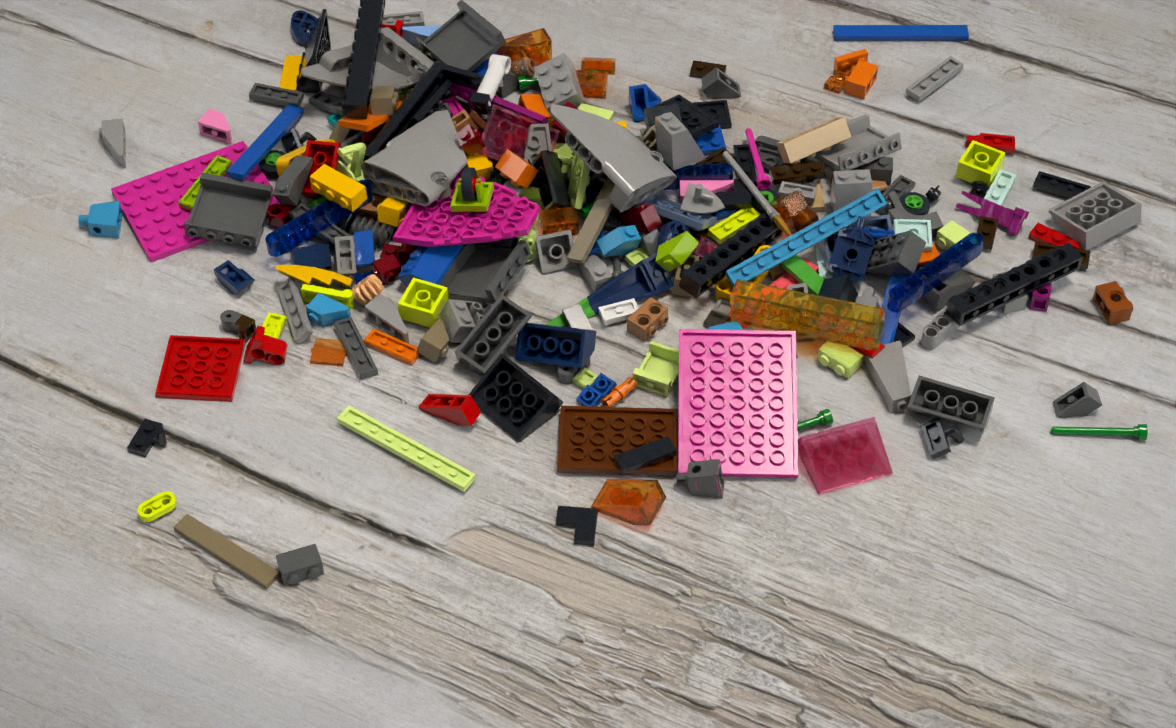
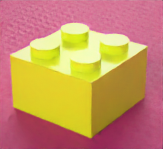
M973 140L958 161L956 177L970 183L973 181H983L990 188L998 171L1003 168L1006 153Z
M413 278L398 302L401 319L431 328L440 319L439 315L448 301V287Z

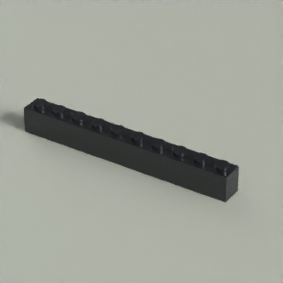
M360 0L361 8H358V18L360 19L356 20V29L358 30L354 32V40L356 41L352 43V52L354 53L350 55V63L352 64H349L348 74L350 76L346 78V86L348 88L344 90V98L346 100L342 101V110L345 111L346 118L367 119L385 0Z

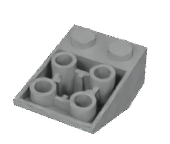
M448 299L439 316L444 323L450 341L462 343L493 304Z

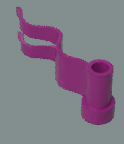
M962 191L961 194L981 205L983 209L956 205V208L980 217L999 219L998 224L1009 228L1008 232L1018 235L1024 219H1027L1029 214L1028 211L1018 207L1012 210L965 191Z

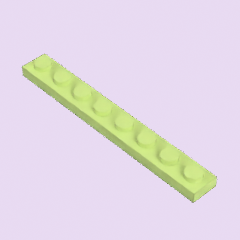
M350 405L337 417L339 424L463 492L476 479V474Z

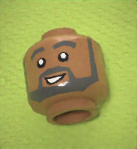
M524 56L512 62L510 71L517 77L524 76L529 79L535 74L534 67H536L533 59Z

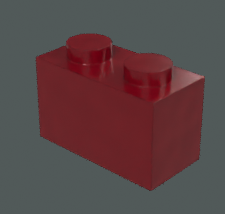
M636 204L619 214L625 226L635 225L638 232H650L662 223L653 204Z

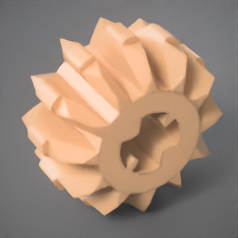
M372 274L358 282L352 289V292L357 302L363 305L378 296L383 291L384 286L381 280L375 274Z

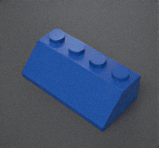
M464 244L436 247L417 246L415 251L411 253L407 263L402 267L398 278L406 288L413 278L439 285Z

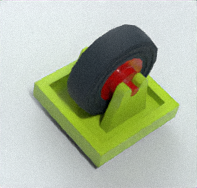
M473 167L464 168L462 177L459 178L450 205L451 211L487 212L494 190L493 182H482L481 178L477 176L476 169Z

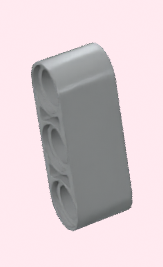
M946 309L923 328L921 339L923 348L927 350L937 348L959 328V325L947 314Z

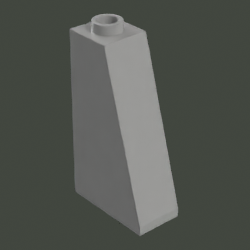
M900 341L885 344V348L873 359L869 356H864L863 359L866 369L891 413L907 409L911 398L902 344Z

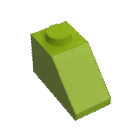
M685 231L658 246L656 262L666 272H670L685 262L699 242L690 233Z

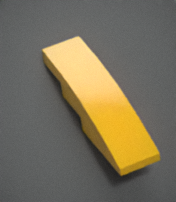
M276 265L275 267L276 272L291 277L302 284L311 285L314 280L330 288L332 282H336L350 289L353 283L351 278L316 267L300 265Z

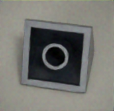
M843 275L824 279L814 307L823 311L826 309L847 321L852 313V305L855 304L858 292L849 276Z

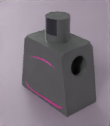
M720 459L690 462L687 473H677V485H688L692 496L723 498L725 482Z

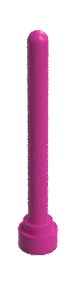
M747 128L745 133L758 174L756 184L758 189L767 190L771 187V180L764 173L753 132L750 128Z

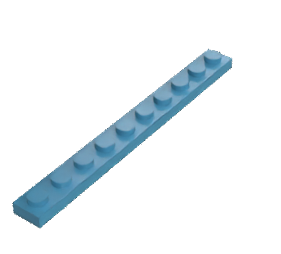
M877 188L725 272V275L735 289L830 237L840 229H844L857 222L858 216L866 217L888 203Z

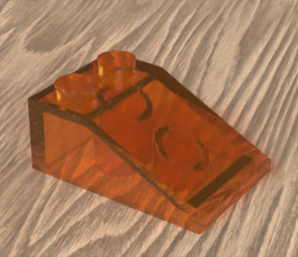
M541 28L505 39L507 43L497 50V55L510 57L511 64L514 60L527 56L533 59L536 66L552 59V40L546 30Z
M607 479L591 508H596L602 514L632 525H651L665 501L666 495L658 480Z

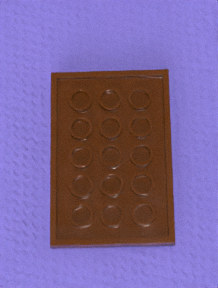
M561 406L557 472L622 474L614 461L615 455L667 436L677 450L678 409ZM677 455L625 474L677 476Z

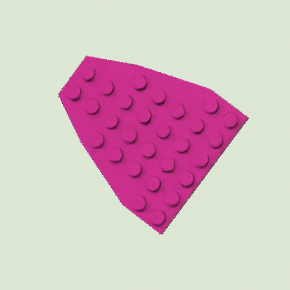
M460 170L450 183L451 195L444 199H437L428 206L413 203L394 234L393 239L395 243L436 247L484 243L528 235L540 213V206L530 202L524 196L520 198L516 195V191L493 182L494 190L487 212H452L450 205L457 182L462 177L463 170ZM479 177L482 182H486L485 178Z

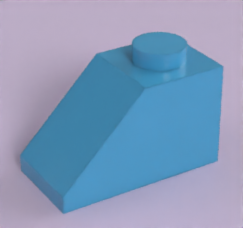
M635 225L616 228L597 240L596 245L602 257L624 255L638 248L641 237Z
M318 293L306 306L309 321L322 327L334 325V321L351 317L350 307L321 293Z

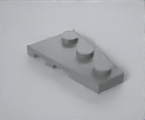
M548 123L531 124L529 126L524 160L533 166V159L541 151H552Z

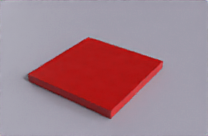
M170 335L155 392L156 398L233 402L246 344L245 339Z

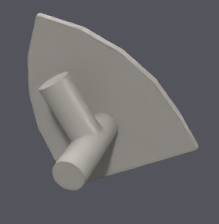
M689 183L680 210L695 214H709L722 210L725 206L713 192L704 188L702 184L698 183L695 185Z

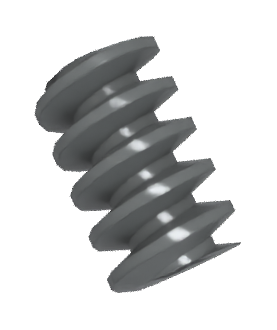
M360 216L355 217L352 226V235H354V232L373 230L374 244H379L384 247L385 243L388 244L394 231L392 225L387 229V224L385 223L380 227V222L377 221L374 225V220L370 219L367 223V218L364 217L361 221Z

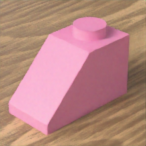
M208 108L198 121L200 134L231 144V131L224 113Z

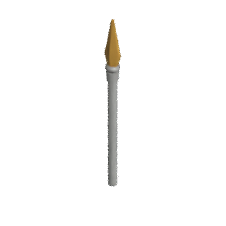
M725 151L722 154L723 158L766 210L771 221L775 222L776 226L788 237L792 234L785 221L781 218L780 213L769 204L729 152Z

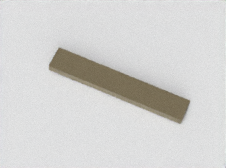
M607 177L566 257L569 262L585 264L614 206L609 201V195L614 189L615 183L609 177Z
M186 514L174 526L175 532L266 590L280 576L278 570L189 514Z

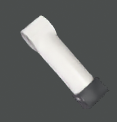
M492 54L489 59L488 69L477 92H473L470 97L471 110L481 114L483 119L488 118L487 115H489L493 106L492 99L498 87L503 86L504 74H508L510 71V57Z

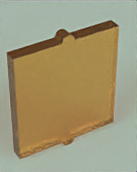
M316 338L314 347L311 348L310 364L343 366L345 356L348 354L341 340Z

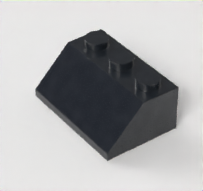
M543 150L532 162L533 167L539 170L536 174V180L544 213L564 210L570 203V196L566 192V178L562 175L561 171L562 161L558 158V153Z

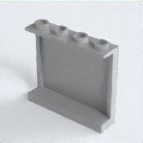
M863 115L847 121L851 137L846 139L845 143L841 145L834 144L830 150L824 152L820 150L816 152L814 157L837 171L851 170L901 150L900 133L887 136L872 128L869 116Z

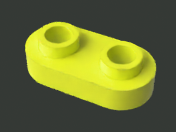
M165 491L141 503L137 509L139 518L144 522H151L172 511L177 505L175 495L172 492Z

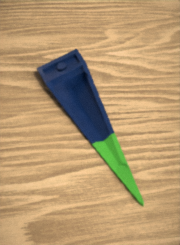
M657 253L641 260L578 302L577 304H580L586 317L599 314V307L633 298L637 302L673 287L674 285L668 273L656 262ZM560 314L546 325L564 326L567 325L563 314Z

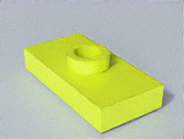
M268 312L262 327H265L264 335L279 339L287 317Z

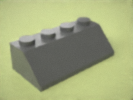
M501 294L455 351L457 360L472 371L485 374L529 321L532 314Z
M919 375L907 409L984 431L993 409L995 397Z

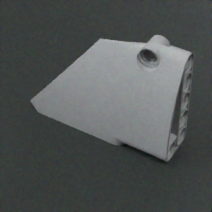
M382 28L372 90L374 86H395V90L416 86L434 62L390 28ZM352 45L326 52L321 57L319 64L302 68V75L320 82L347 87L346 78L350 76L348 74L349 64H352L350 63V55L354 53L352 52Z
M551 104L550 114L568 131L565 136V142L568 147L593 172L597 174L604 172L615 183V187L609 195V201L620 212H624L663 190L676 179L677 176L663 163L662 155L648 149L625 127L589 112Z
M448 110L436 111L389 141L385 149L364 161L361 168L367 189L376 194L422 206H428L437 199L449 197L451 195L450 183L467 164V159L463 148L460 147L455 136L457 131Z

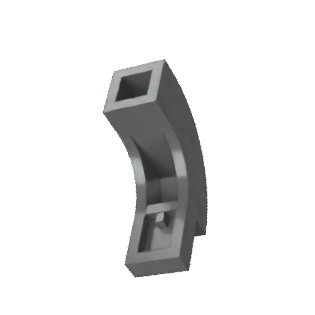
M895 191L888 193L886 208L888 215H890L891 224H893L894 219L931 220L932 238L937 236V231L944 226L937 212L926 215L911 214L903 208Z

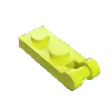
M302 285L301 294L303 302L310 303L318 293H321L350 307V310L354 308L353 292L349 289L340 291L315 285Z

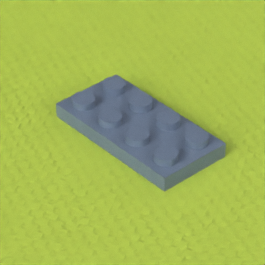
M656 194L638 203L653 204L660 218L680 221L690 226L694 231H701L711 227L717 221V217L709 214H695L680 210L682 204Z

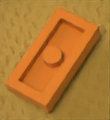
M863 49L835 57L834 72L839 74L850 71L859 60L867 62V50Z

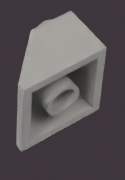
M571 230L536 236V259L541 273L578 266L577 263L569 262L566 258L574 244Z

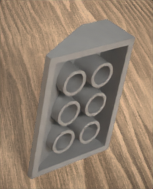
M1103 181L1050 208L1049 213L1067 236L1080 243L1082 249L1088 250L1140 223L1142 204Z

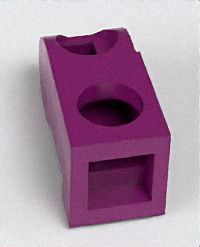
M1051 283L1033 291L1030 309L1047 312L1052 287Z

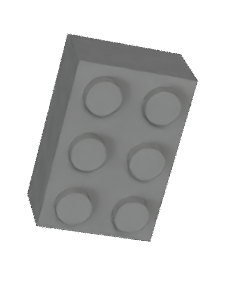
M565 53L534 67L544 103L549 112L551 104L563 106L567 101L575 107L580 106L581 103L585 104L574 64Z

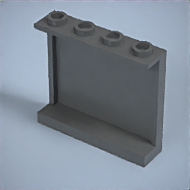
M460 0L457 3L460 11L424 41L418 36L416 37L419 43L417 47L423 54L426 52L433 62L436 61L472 72L507 42L500 30L463 0Z
M201 173L200 189L189 220L184 222L185 234L192 237H202L209 240L223 241L228 244L234 243L245 247L257 248L267 217V208L271 205L273 199L272 185Z
M522 240L518 242L515 248L478 243L464 244L439 285L448 287V298L494 304L501 294H505L532 254L527 242Z

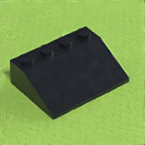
M327 9L322 10L310 32L308 41H305V52L302 53L303 64L300 63V75H297L296 80L297 85L300 86V92L317 93L322 90L323 82L304 77L301 70L304 67L319 64L323 54L331 51Z
M501 353L468 394L472 396L483 413L519 442L552 418L564 403L503 353Z

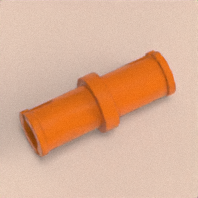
M628 377L621 385L615 386L612 389L613 391L601 400L604 407L608 405L607 407H612L619 400H624L626 395L637 387L636 381L633 380L631 382L633 378Z

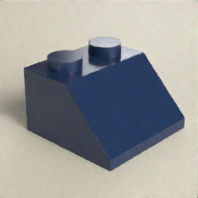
M328 243L291 249L294 265L316 267L324 270H329L328 266H332Z

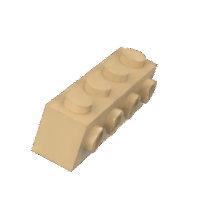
M836 117L777 143L783 163L798 164L801 162L800 159L804 157L806 159L814 157L816 152L820 150L824 152L830 150L834 144L841 145L845 143L846 139L851 137L845 117Z

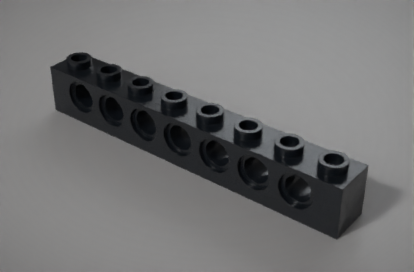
M767 212L759 215L755 221L749 222L744 229L738 230L733 237L727 238L722 245L716 246L711 253L705 254L701 260L695 261L690 268L684 269L680 275L679 287L693 297L698 298L725 278L727 270L753 257L760 246L771 244L782 235L783 231L776 226L775 222L771 221Z
M1070 243L1058 246L1054 250L1043 253L1033 260H1028L1018 267H1013L1003 274H998L988 281H983L973 288H968L965 292L952 296L948 299L946 312L960 327L1079 270L1083 256Z

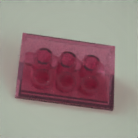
M494 104L482 133V139L486 147L477 153L499 162L508 149L524 159L529 126L542 123ZM549 127L553 152L560 131Z
M875 416L802 436L798 439V451L801 461L818 494L893 473Z

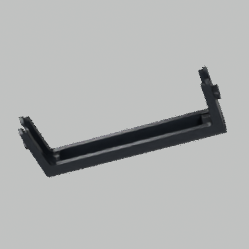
M434 62L367 146L363 162L385 149L389 141L405 132L413 117L447 79L453 82V84L478 90L481 83L473 80L482 79V76L468 70Z

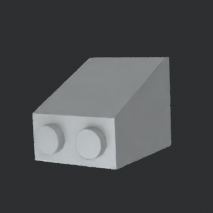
M672 112L655 117L657 152L662 155L663 160L673 170L705 160L704 154L688 129Z
M869 169L833 171L830 196L832 213L872 192V179Z

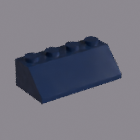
M526 323L518 333L515 360L584 368L595 350L597 331Z

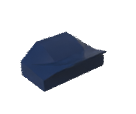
M229 260L214 269V274L219 282L232 294L240 293L255 280Z

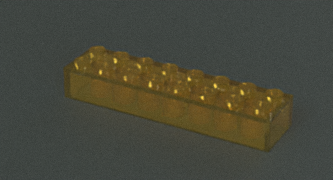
M738 279L730 294L732 322L736 321L741 324L774 331H796V335L876 352H879L884 338L885 309Z

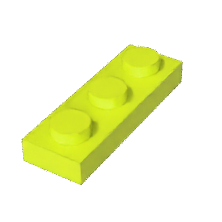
M753 207L743 208L708 229V235L717 243L722 244L727 238L733 237L738 230L744 229L749 222L755 221L761 214Z

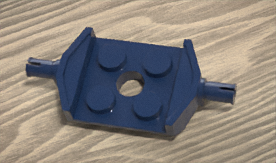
M858 216L857 224L854 228H844L838 231L836 243L826 271L832 277L848 275L852 283H861L863 281L875 243L873 237L864 231L865 217ZM847 251H855L857 257L855 259H849L847 257Z

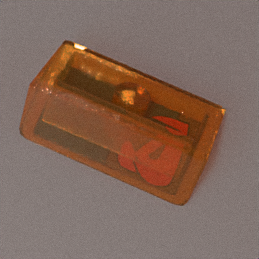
M582 58L581 72L596 70L598 74H615V58Z

